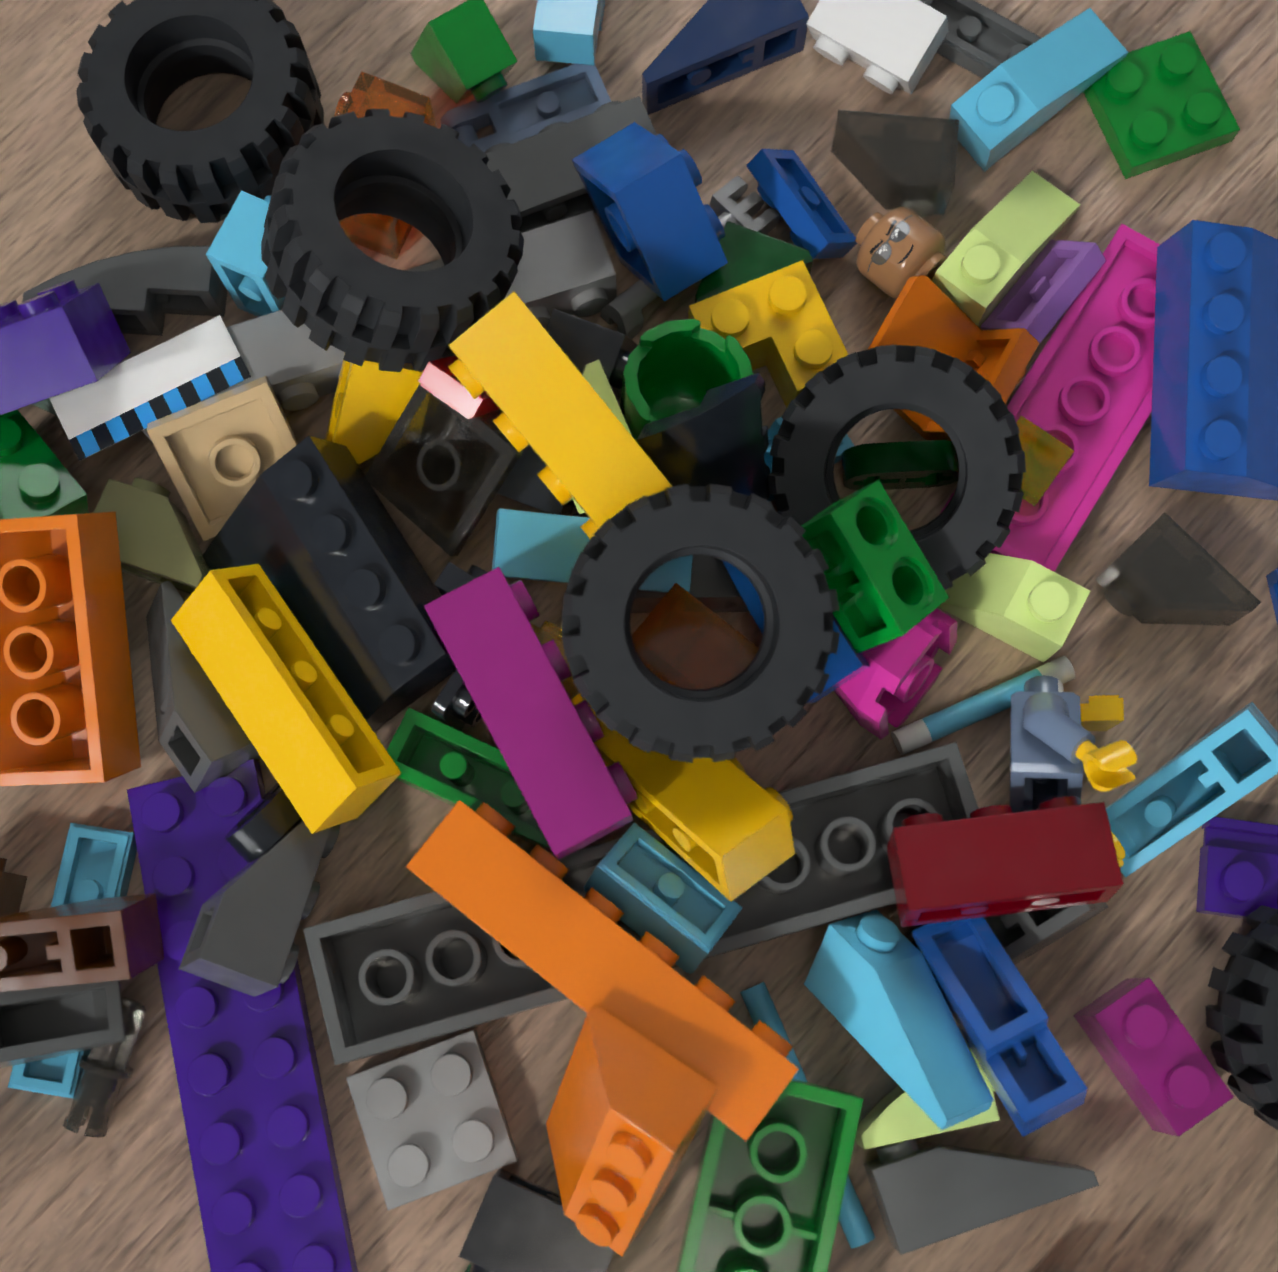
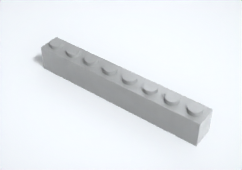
M593 211L521 233L524 238L523 256L517 266L518 273L506 297L514 291L544 329L548 326L553 309L570 315L575 314L578 317H588L601 312L603 307L617 297L616 273ZM442 259L405 271H429L443 267L444 263ZM282 310L226 327L251 377L214 396L267 376L281 408L289 411L310 407L318 401L319 397L336 392L345 352L331 345L325 351L309 340L311 330L305 324L297 328ZM147 428L144 429V430H142V431L144 432V434L150 439V437H149V435H148V433H147V431H146Z

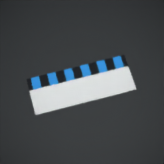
M219 315L116 365L97 382L49 399L78 460L81 461L146 429L148 423L195 405L250 378L251 375Z

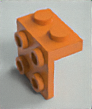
M918 275L912 276L907 280L868 349L895 344L921 346L935 349L954 358L956 357L973 367L978 374L989 381L1001 394V398L1006 404L1015 386L1024 377L1026 366L1038 347L1039 342L1025 328L981 330L929 277ZM893 409L924 439L952 441L944 429L931 418L911 410Z

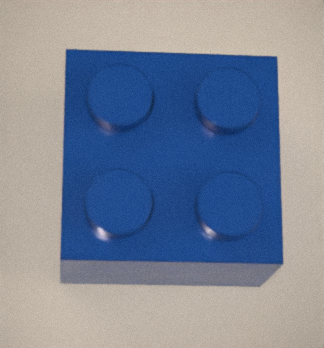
M633 122L572 159L620 262L663 301L670 299L728 263L719 240L725 237L724 228L714 210L708 204L703 205L696 189L697 186L702 184V177L697 165L686 150L677 151L670 146L662 134L659 133L655 136L636 122Z

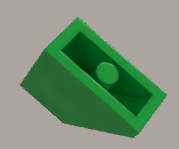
M467 0L429 21L410 53L416 65L456 104L471 95L474 96L477 103H480L500 92L508 85L504 76L518 62L484 0Z

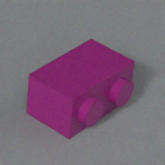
M1150 977L1126 978L1073 1015L1153 1131L1179 1137L1234 1098L1231 1091Z

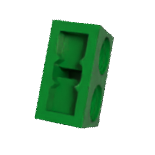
M879 480L833 503L801 525L806 531L802 536L812 550H820L829 569L823 572L829 589H836L840 611H833V615L857 654L905 635L949 598Z

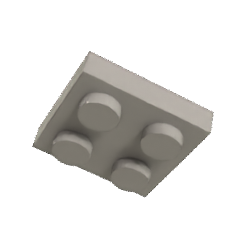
M476 1030L346 1077L388 1211L519 1160Z

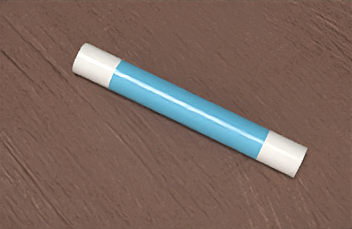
M1066 656L1057 658L892 731L891 735L895 746L901 755L909 753L1010 708L1011 695L1018 691H1024V684L1030 678L1043 675L1052 676L1064 684L1075 679L1074 668Z

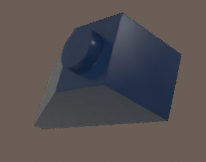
M708 0L642 73V102L648 115L803 51L807 33L806 23L809 15L801 0Z

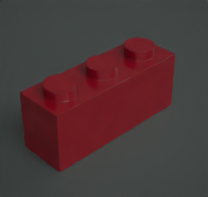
M1066 796L1042 802L1038 806L1039 810L1012 813L1011 806L992 805L972 811L970 818L943 821V816L937 813L920 814L904 819L901 822L902 827H893L887 844L901 927L1108 902L1124 883L1105 803L1081 804L1079 797Z

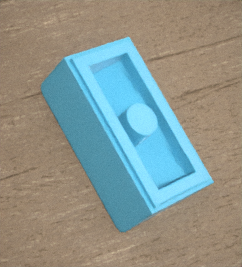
M636 823L632 824L600 861L584 886L586 893L592 887L623 911L624 914L620 920L642 937L648 931L680 957L675 964L689 974L694 973L743 908L734 900L730 902L700 873Z

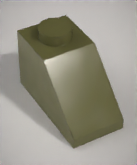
M108 478L94 513L116 511L122 572L158 584L170 580L176 590L192 594L210 569L202 557L203 554L186 516L169 499L170 491L156 483L141 478H134L132 485Z

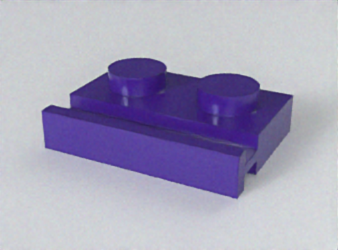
M1213 817L1203 824L1204 838L1203 847L1200 848L1196 912L1246 919L1249 914L1261 905L1278 909V825L1222 817Z

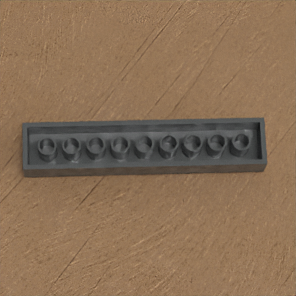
M957 742L780 792L793 814V821L790 822L795 854L734 899L743 908L704 959L896 904L887 852V844L893 827H902L901 822L908 817L927 813L941 814L943 821L970 818L972 811L979 809ZM652 829L646 831L657 841L663 844L666 848H668L671 852H673L680 859H682L689 866H691L662 838H660ZM619 839L580 849L559 860L569 869L561 881L584 897L586 895L584 886L591 874ZM436 891L303 929L335 1065L350 1063L569 999ZM621 920L616 923L637 941L641 939L640 935Z

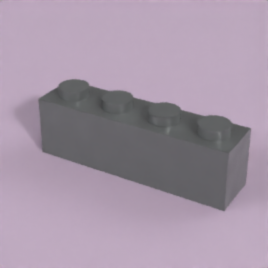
M640 96L624 102H608L590 115L568 123H552L534 136L512 144L499 143L484 152L489 158L487 167L492 172L499 170L511 189L507 200L514 199L518 205L522 219V225L519 229L521 233L589 211H593V214L597 213L572 159L633 122H636L656 136L657 133Z

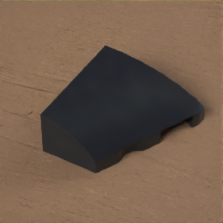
M760 373L709 389L700 406L644 425L637 441L673 487L688 484L689 487H707L709 484L732 487V491L743 495L755 494L767 501L769 499L768 475L770 474V468L764 461V454L769 445L768 426H762L761 400L766 389L765 381Z

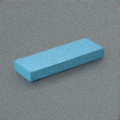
M499 508L496 517L492 570L499 567L504 577L568 583L571 571L580 552L583 551L590 541L589 537L580 528L590 518ZM693 555L673 559L658 567L643 582L639 590L690 594Z

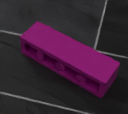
M497 567L424 605L556 858L561 860L633 821L627 804L638 799V796L619 761L606 767L594 742L605 737L587 701L583 700L573 705L561 682L571 677L572 674L554 640L552 639L541 645L529 622L540 617L523 582L519 580L509 585L501 569Z

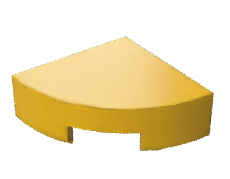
M1119 695L1089 696V703H1080L1081 726L1087 731H1108L1124 721V699L1119 698Z

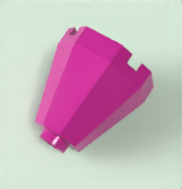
M936 608L905 635L862 652L870 666L834 690L860 726L879 739H883L889 734L888 723L897 728L907 720L936 682L942 670V667L934 663V657L938 649L940 648L950 655L957 642V621Z

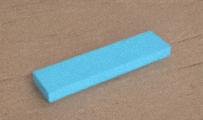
M70 823L51 907L88 900L127 896L137 853L135 834L133 832ZM92 1049L15 1065L12 1067L8 1088L72 1099L80 1098Z

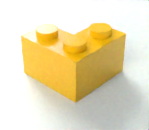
M803 260L689 305L688 319L700 321V328L714 331L724 339L728 335L734 337L749 357L752 371L767 366L786 408L791 400H794L804 389L805 384L819 371H823L837 362L838 359L849 355Z

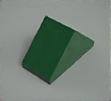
M727 221L724 227L725 237L719 240L728 263L702 279L695 295V303L802 260L809 274H811L813 259L806 249Z

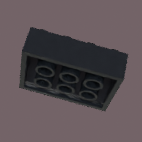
M308 435L260 474L202 555L210 570L259 563L373 732L457 669L424 605L440 598L441 595L347 446Z

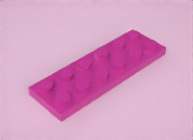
M1124 224L1120 225L1103 252L1106 262L1070 305L1007 406L1020 430V433H1018L1022 450L1025 452L1026 473H1023L1022 480L1024 495L1020 511L1015 512L1009 525L1011 532L1000 548L995 546L990 553L1032 560L1055 572L1152 411L1157 247L1160 244ZM954 492L952 493L951 497H950L949 500L947 501V503H946V505L944 506V508L942 509V511H943V510L946 508V506L949 504V502H950V500H951V498H952Z

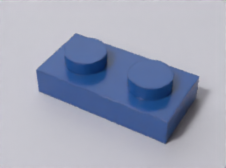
M761 149L746 165L759 183L757 190L761 198L770 207L778 210L791 228L790 237L795 246L808 250L812 259L843 258L857 244L856 237L794 150Z

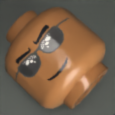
M897 207L884 216L879 212L874 213L865 221L856 236V242L860 245L856 259L859 272L894 299H897L905 283L912 276L925 275L933 280L935 272L948 258L944 255L946 247L944 235L913 210L906 207Z

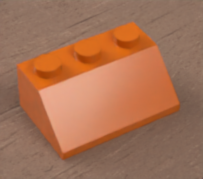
M594 1004L587 1013L548 1116L546 1127L564 1215L575 1222L577 1229L586 1239L599 1246H608L623 1257L666 1193L719 1087L597 1004Z

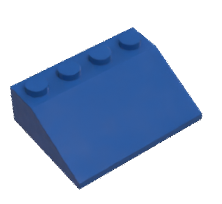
M1192 220L1157 247L1150 487L1278 501V239L1254 228Z

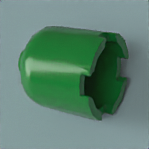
M694 319L666 321L644 332L640 337L638 346L628 356L623 372L620 403L622 414L632 437L637 443V439L645 424L698 407L707 390L753 375L751 361L734 337L728 335L724 339L714 331L700 328V321Z

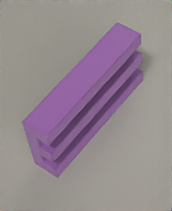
M1050 240L980 326L981 329L1025 328L1040 344L1106 262L1098 245L1093 242Z

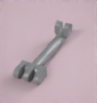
M739 176L733 178L712 195L710 207L718 216L723 228L726 222L730 221L767 235L781 219V215L772 207L755 220L752 218L764 204V200L756 192H752L741 202L736 203L748 188V184ZM638 280L625 292L601 309V317L609 325L616 323L618 325L617 332L633 339L643 326L642 309L658 297V295L646 286L642 280Z

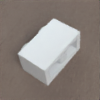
M819 0L806 23L812 38L817 40L813 48L818 53L842 66L847 58L867 69L863 75L867 81L890 94H893L897 87L912 94L949 32L947 16L919 0Z

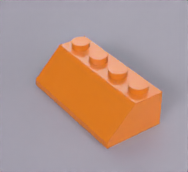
M116 511L0 519V786L104 783L140 768L141 759Z

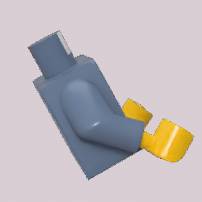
M1045 675L1035 676L1025 682L1024 691H1018L1011 695L1010 806L1012 813L1039 810V804L1058 797L1075 796L1081 800L1083 767L1089 782L1098 791H1109L1135 781V775L1127 769L1128 766L1137 763V755L1134 749L1125 740H1119L1097 748L1095 746V736L1081 726L1080 696L1073 692H1064L1063 683L1059 679ZM1112 833L1121 868L1124 865L1122 859L1125 858L1126 853L1118 838Z

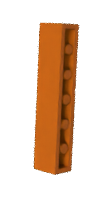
M459 800L406 865V868L586 1013L590 1011L594 1004H597L719 1087L708 1111L747 1141L799 1070V1068L786 1059L793 1046L760 1020L752 1030L744 1026L728 1013L736 1001L702 975L695 985L691 984L672 968L680 957L651 933L646 931L639 941L633 938L616 924L624 912L591 887L586 895L582 897L561 880L568 873L569 869L541 846L536 844L532 851L527 854L507 837L514 830L515 826L488 804L482 802L474 812Z

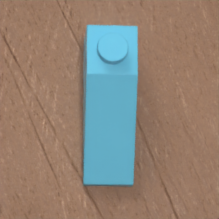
M1089 8L1000 64L951 104L948 129L985 172L1127 56L1128 51L1093 10Z
M1253 702L1205 734L1106 807L1111 832L1118 838L1126 853L1125 858L1122 859L1124 865L1120 868L1125 878L1278 773V732Z
M877 909L829 924L804 982L809 991L941 1130L989 1110L994 1099L923 954L899 931L898 927L891 920L885 918Z

